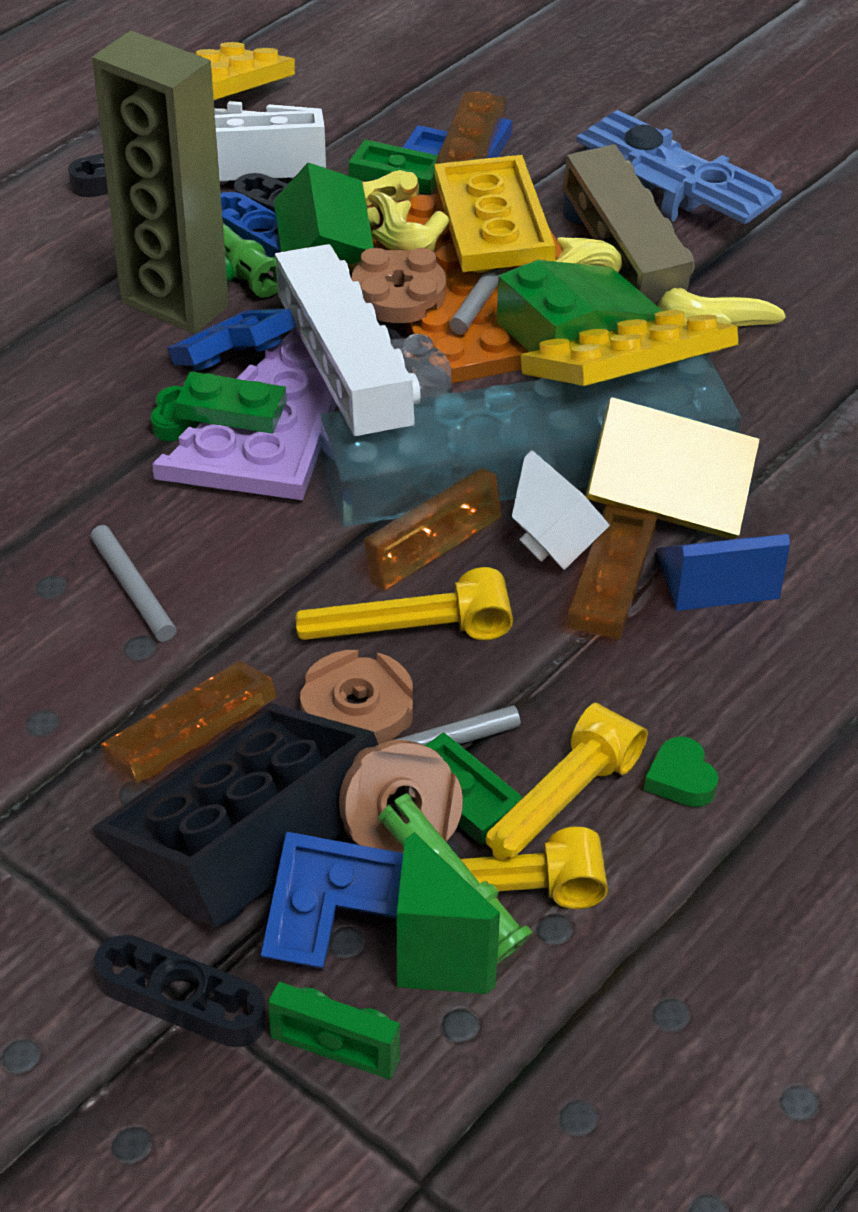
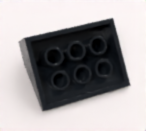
M269 703L93 826L92 829L96 838L181 913L217 928L221 924L236 919L243 912L247 904L267 889L275 887L286 832L335 841V838L345 831L339 811V795L343 779L351 768L354 757L361 750L375 747L379 744L373 731Z

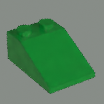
M536 260L498 275L497 323L529 352L539 350V343L545 340L568 339L569 342L579 340V333L585 330L606 329L609 332L618 330L617 323L621 321L635 319L646 320L647 322L654 321L655 313L662 311L612 267Z

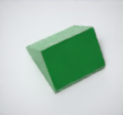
M307 162L274 200L281 252L330 244L339 260H345L348 265L361 262L362 253L367 249L374 248L362 180Z
M414 832L405 838L397 906V988L487 994L496 987L500 912Z

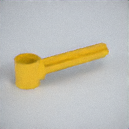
M488 567L475 568L463 574L458 582L454 583V593L300 610L295 615L297 635L302 640L458 622L460 631H466L474 639L493 640L505 635L513 625V616L505 579L498 570Z
M598 703L591 704L581 715L571 737L572 751L488 831L485 841L493 850V856L500 860H504L506 857L513 858L517 856L596 776H607L614 771L620 775L627 774L642 754L648 737L647 729Z
M568 827L555 832L549 837L547 842H544L543 853L521 854L513 858L506 857L504 860L497 859L496 857L461 859L480 883L487 881L489 884H494L499 891L546 888L548 898H553L558 905L568 909H585L595 906L603 901L608 894L600 837L595 831L585 827Z

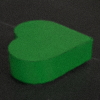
M181 386L164 388L156 396V408L151 413V428L154 436L160 440H179L178 437L188 427L196 428L201 423L176 418L175 401L182 389Z
M673 737L666 740L661 746L645 777L644 790L686 806L700 807L711 803L715 798L719 777L713 766L704 761L705 753L703 747L697 741L688 737Z

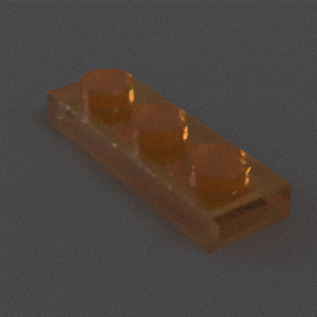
M465 91L437 157L436 164L488 158L506 111V97L492 95L486 91Z
M480 468L365 538L364 543L371 582L386 590L500 519L502 516L496 474Z
M606 505L602 517L610 526L592 544L569 610L567 628L621 640L656 531L657 515Z
M239 660L101 743L106 761L136 783L145 778L155 776L166 765L192 749L204 746L213 736L239 720L251 717L260 707L275 699L277 694L273 680Z

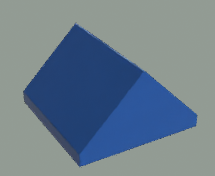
M789 534L656 549L657 558L676 611L780 599L790 540Z

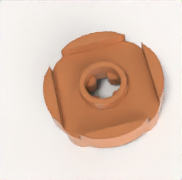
M370 248L362 253L361 262L354 268L351 280L359 282L364 301L372 303L376 319L389 323L415 322L425 318L426 310L435 304L438 310L445 300V272L436 263V254L427 248H417L412 251H386L381 248ZM394 285H404V287H394Z
M359 650L335 652L318 660L306 673L305 685L300 692L301 711L373 731L378 744L396 738L404 730L408 729L413 722L412 680L406 669L387 655L377 653V660L368 657L359 658ZM354 694L359 699L369 697L366 702L360 704L347 702V696Z
M391 740L375 747L365 748L354 757L353 764L343 779L339 795L340 817L344 823L346 835L352 841L361 846L398 853L404 852L402 845L386 826L378 820L380 813L387 807L389 795L395 794L400 786H405V792L415 797L414 803L442 838L446 842L455 832L461 817L463 804L462 790L456 775L451 772L448 764L435 750L413 741ZM401 814L400 818L402 819V821L405 824H408L409 822Z

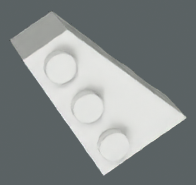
M231 101L227 103V109L214 108L220 185L227 184L229 181L236 180L240 176L249 173H261L272 178L291 177L293 179L307 162L326 168L325 127L321 109L268 104L267 112L243 111L242 102Z

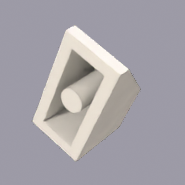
M533 450L524 457L512 517L526 532L519 540L541 562L549 555L565 570L610 525L578 489Z

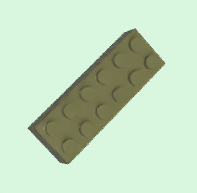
M130 30L92 56L121 303L187 332L196 334L229 306L211 60Z

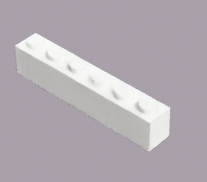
M330 244L275 253L278 296L285 309H290L296 324L295 328L353 435L359 436L415 425L414 404L420 403L421 399L418 379L415 373H408L401 350L392 347L386 326L378 324L372 303L364 301L359 282L351 280L346 261L339 260Z

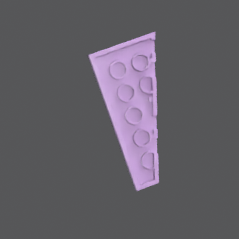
M293 328L281 343L265 350V358L257 366L250 364L237 378L286 386L287 402L274 433L201 422L196 428L188 427L178 437L179 446L169 456L162 454L152 464L154 479L282 498L304 499L337 403L296 328Z

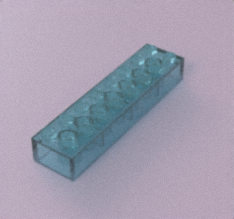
M706 353L586 386L541 378L527 382L495 385L488 388L424 397L420 399V403L414 404L415 425L359 436L353 435L341 411L320 414L322 462L343 527L515 499L524 457L531 450L575 488L587 487L607 402L611 397L739 433L741 415Z

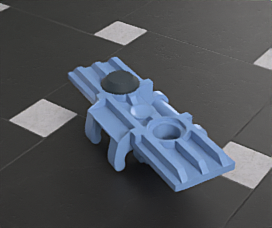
M619 110L612 112L576 137V142L590 149L616 144L624 158L632 163L635 174L645 189L650 191L656 187L662 189L661 213L664 218H668L670 221L676 220L678 207L692 212L699 205L705 204L746 224L782 197V191L776 189L771 182L728 163V157L721 155L712 162L706 161L681 149V144L672 140L673 131L666 128L661 131Z

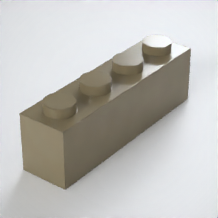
M616 144L568 154L562 190L573 204L575 211L593 239L611 244L620 253L622 266L619 274L653 303L659 302L664 293L673 288H683L687 291L690 276L693 274L695 267L693 255L688 248H684L674 233L671 221L668 218H664L654 203L651 191L644 188L635 174L632 163L624 158Z

